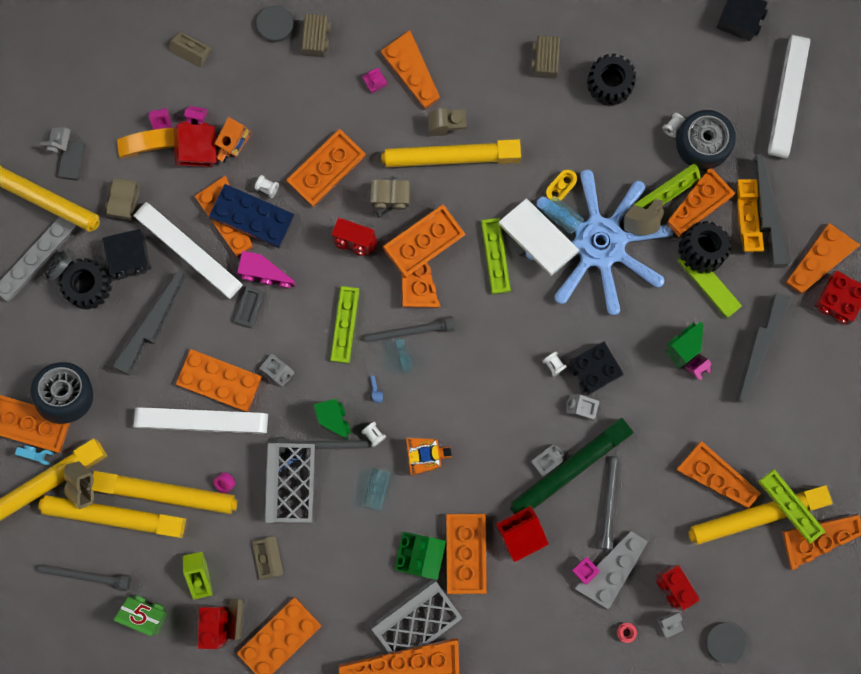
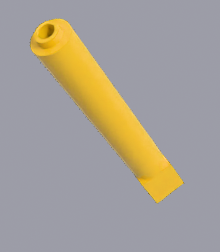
M520 139L497 140V143L388 148L385 149L384 153H381L382 164H386V168L498 162V164L520 163L521 146Z
M0 165L1 188L88 232L98 228L100 220L97 214Z
M93 438L74 450L73 454L1 497L0 521L66 481L64 478L66 465L79 461L88 469L108 457L100 442Z
M94 471L93 473L94 483L91 488L93 491L225 514H232V511L237 509L238 500L232 494Z
M827 485L796 494L809 511L833 504ZM771 501L690 526L688 535L691 542L699 545L787 517L777 504Z
M45 495L43 499L41 498L38 506L42 515L183 538L186 518L96 503L79 509L69 499Z

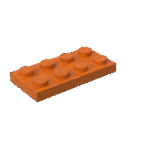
M339 129L286 181L314 207L366 157V153Z
M443 204L382 248L403 277L406 278L466 234Z
M190 349L176 385L248 412L262 376Z
M0 395V436L61 453L70 423L57 424L50 422L38 413L35 405Z
M446 514L447 594H487L486 514Z
M294 597L237 652V655L255 674H273L322 625Z

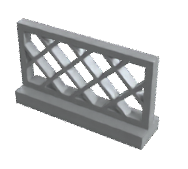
M267 442L265 523H312L315 444ZM279 447H288L293 454L284 461L279 456ZM302 448H310V456L305 461L296 454ZM294 455L302 462L295 471L287 464ZM286 465L292 473L283 481L278 472L280 468ZM305 465L309 470V476L303 481L296 472ZM293 475L302 482L294 491L286 484ZM278 478H279L280 481L282 482L279 486H278ZM283 485L291 491L284 500L278 496V489ZM304 485L309 490V495L302 501L295 492ZM294 494L301 503L292 510L285 502ZM279 499L281 503L277 506V500ZM284 504L291 512L285 518H277V509ZM304 505L308 509V518H299L295 511Z
M432 579L371 624L370 627L386 650L392 653L395 652L396 646L410 649L427 645L463 618L435 579ZM439 592L443 597L442 606L431 605L432 597ZM418 607H427L426 618L415 617ZM430 608L441 609L440 620L429 619ZM444 610L453 611L456 615L450 622L442 621ZM403 618L411 619L410 630L399 628L400 621ZM414 620L425 621L424 632L413 630ZM428 622L439 623L438 631L427 633ZM387 630L395 631L394 642L385 641L382 634ZM398 632L409 633L408 644L397 642ZM412 634L423 635L422 643L419 645L410 644Z

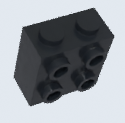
M727 0L716 28L751 41L754 36H758L762 26L759 23L760 20L764 21L768 10L765 8L768 2L764 0Z
M140 229L102 238L109 272L114 278L124 279L133 273L141 275L151 269L144 233Z
M605 341L571 359L569 362V370L573 376L577 375L580 381L578 383L580 389L588 395L624 375Z

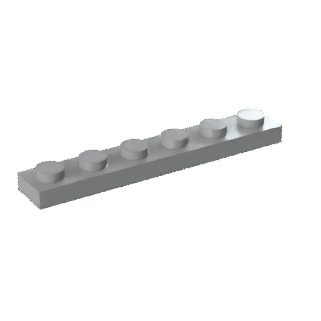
M59 217L1 279L0 296L7 302H10L74 233L78 226Z

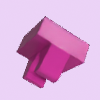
M379 68L373 69L362 76L371 94L387 86V81Z
M190 105L185 109L184 116L187 122L191 124L194 118L198 121V124L204 123L208 109Z
M166 108L149 112V119L153 130L172 128V122Z
M698 354L684 366L693 376L702 380L701 373L705 371L709 374L712 364L709 359Z
M587 557L572 569L574 574L585 585L600 572Z

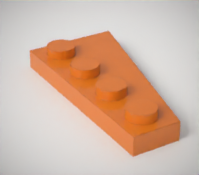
M410 30L381 50V55L425 110L440 99Z
M712 168L708 169L668 220L667 225L678 237H681L693 224L701 222L733 198L736 193Z
M226 175L195 195V198L208 216L224 184L229 185ZM211 220L237 258L241 256L242 251L247 252L253 248L248 235Z
M829 223L785 284L799 294H802L857 249L860 244Z
M428 262L406 278L401 274L402 308H440Z
M700 441L676 468V471L746 508H749L761 494L703 441Z
M854 514L819 522L825 532L811 544H808L796 528L782 531L790 569L793 571L799 568L798 566L814 560L819 555L826 554L832 551L833 548L844 545L861 536L860 515Z

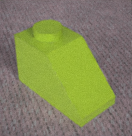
M203 551L184 555L183 573L193 600L213 596L208 566Z

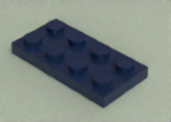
M224 184L209 215L211 220L278 249L294 217V214L227 184Z

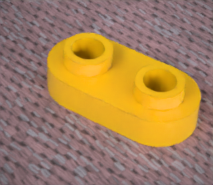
M563 170L548 186L546 198L553 203L561 202L577 182L575 172ZM568 178L570 183H565L564 179ZM552 192H557L558 196L553 197Z

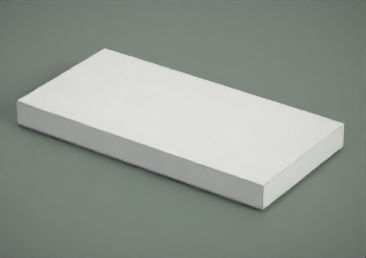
M527 198L499 221V225L550 276L579 253V249Z

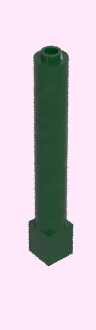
M620 418L511 501L512 506L510 510L513 514L529 506L534 510L634 433L623 418Z

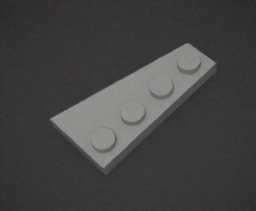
M630 531L596 566L600 572L587 585L581 581L574 589L609 610L648 541Z

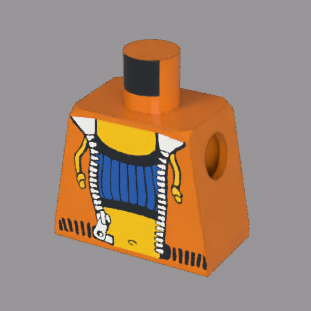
M228 117L215 142V145L220 147L216 158L225 163L230 154L235 157L238 156L251 136L252 131Z
M406 438L411 476L441 468L440 459L452 458L451 447L439 448L438 439Z

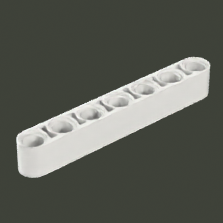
M791 35L789 38L768 147V155L784 159H787L789 156L810 38Z
M145 202L133 215L141 224L229 299L243 286L241 282L149 203Z
M138 407L134 411L133 427L142 429L267 434L268 414Z

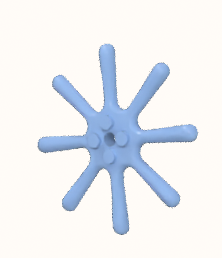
M584 170L581 172L580 177L590 214L586 222L577 221L546 197H540L536 203L539 209L575 231L576 237L572 243L579 249L577 254L580 256V263L557 291L555 300L559 304L566 303L586 270L591 266H596L602 274L607 312L610 315H617L620 312V305L611 273L612 264L621 262L654 287H662L664 277L629 256L625 252V246L633 241L670 237L674 234V231L667 224L660 225V229L650 235H637L621 229V220L645 190V185L641 181H635L613 216L610 218L602 217L599 213L593 172L591 170ZM602 238L605 241V245H598L596 239ZM526 252V257H527L528 259H530V260H534V259Z

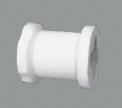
M674 113L672 119L662 129L670 137L676 138L677 132L686 119L682 115Z
M260 175L254 189L256 191L260 190L268 194L270 198H273L278 190L279 183L271 182L265 179V176Z
M556 351L542 361L550 368L553 377L567 368L558 358Z
M375 422L368 425L361 432L371 441L372 447L377 446L386 438V435H382L378 430Z

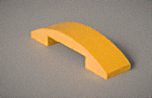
M174 128L149 130L117 139L119 158L138 156V153L174 147Z
M741 179L737 181L738 223L744 252L764 251L763 235L760 232L757 199L759 194L757 179Z

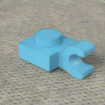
M27 445L24 446V449L17 447L15 455L39 461L44 465H50V462L45 461V455H54L49 450L37 453L35 452L36 448Z

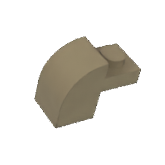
M447 108L433 110L427 115L429 137L445 136L448 131L465 130L467 128L465 109L447 110Z
M655 199L648 209L633 205L624 216V231L637 235H650L660 229L661 219L664 215V209H662L663 201Z

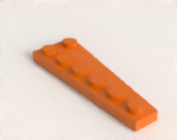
M458 638L340 664L339 674H459Z

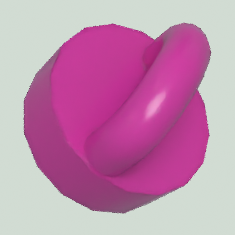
M222 472L214 479V485L221 493L230 492L236 484L235 479L226 472Z

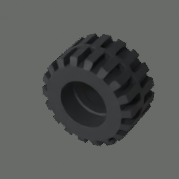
M612 53L611 57L608 54L604 55L603 59L599 57L590 69L587 84H589L588 91H592V98L597 97V102L603 101V105L611 103V106H613L616 102L618 104L622 103L623 100L629 97L636 83V72H633L635 67L633 64L629 65L630 60H624L622 55L616 57V54ZM605 73L616 74L622 84L616 87L608 86L603 82L601 76Z
M703 221V223L697 222L682 237L679 242L680 248L678 252L682 254L680 258L682 261H685V265L691 267L690 270H698V273L701 274L705 271L708 274L711 271H716L728 258L732 249V245L729 244L731 239L727 237L728 233L723 231L720 225L717 227L716 223L711 222L709 224L708 221ZM699 243L707 245L711 252L703 250Z
M81 258L76 259V263L71 261L69 263L70 266L65 268L64 274L61 273L59 276L62 278L59 281V285L61 286L60 292L63 294V297L81 309L97 308L98 303H105L103 299L105 297L109 298L108 291L112 290L110 286L112 281L109 278V273L94 260L91 261L89 258H84V260ZM84 275H93L95 278L93 288L87 293H78L76 288L78 280Z

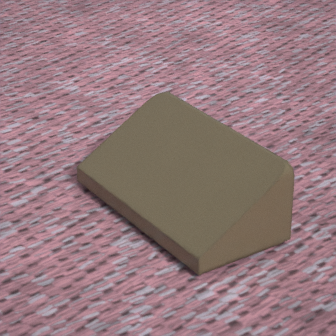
M181 31L170 41L169 47L170 52L198 67L203 65L212 50L209 46Z
M276 537L252 541L259 579L263 580L283 575Z
M229 599L228 639L239 640L242 637L244 599Z

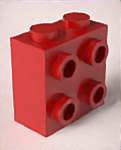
M187 121L178 123L174 128L175 165L213 167L216 164L215 126H209V123L194 125Z
M338 217L332 232L333 243L336 244L337 248L353 250L354 254L362 257L364 255L369 256L371 251H375L378 241H376L377 237L375 236L374 229Z
M835 271L829 277L814 307L818 308V311L824 315H831L835 318L836 322L842 325L854 322L861 309V283L839 271Z
M531 506L496 523L505 548L514 563L549 545L540 521Z
M670 565L656 574L657 580L655 581L660 590H664L668 595L666 600L672 608L675 607L678 610L684 611L700 601V598L679 565Z
M225 606L199 607L198 649H219L224 647V643H227L228 632L224 631L225 623H228V611H225Z

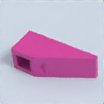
M242 251L237 272L242 277V280L253 282V279L259 280L264 285L275 283L285 289L296 287L293 279L264 256Z

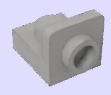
M66 127L52 128L49 141L40 142V146L53 154H57L58 151H66L70 129Z
M273 354L260 367L263 372L281 386H284L294 374L290 367Z
M570 395L566 404V413L595 420L599 401L583 395Z
M552 444L531 462L540 474L545 476L563 462L565 458L563 457L562 450Z
M673 612L657 619L666 638L683 631L680 623L683 619L679 612Z

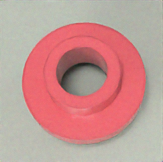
M622 623L617 629V636L622 642L630 643L635 640L637 630L631 623ZM625 629H629V636H624L623 631Z

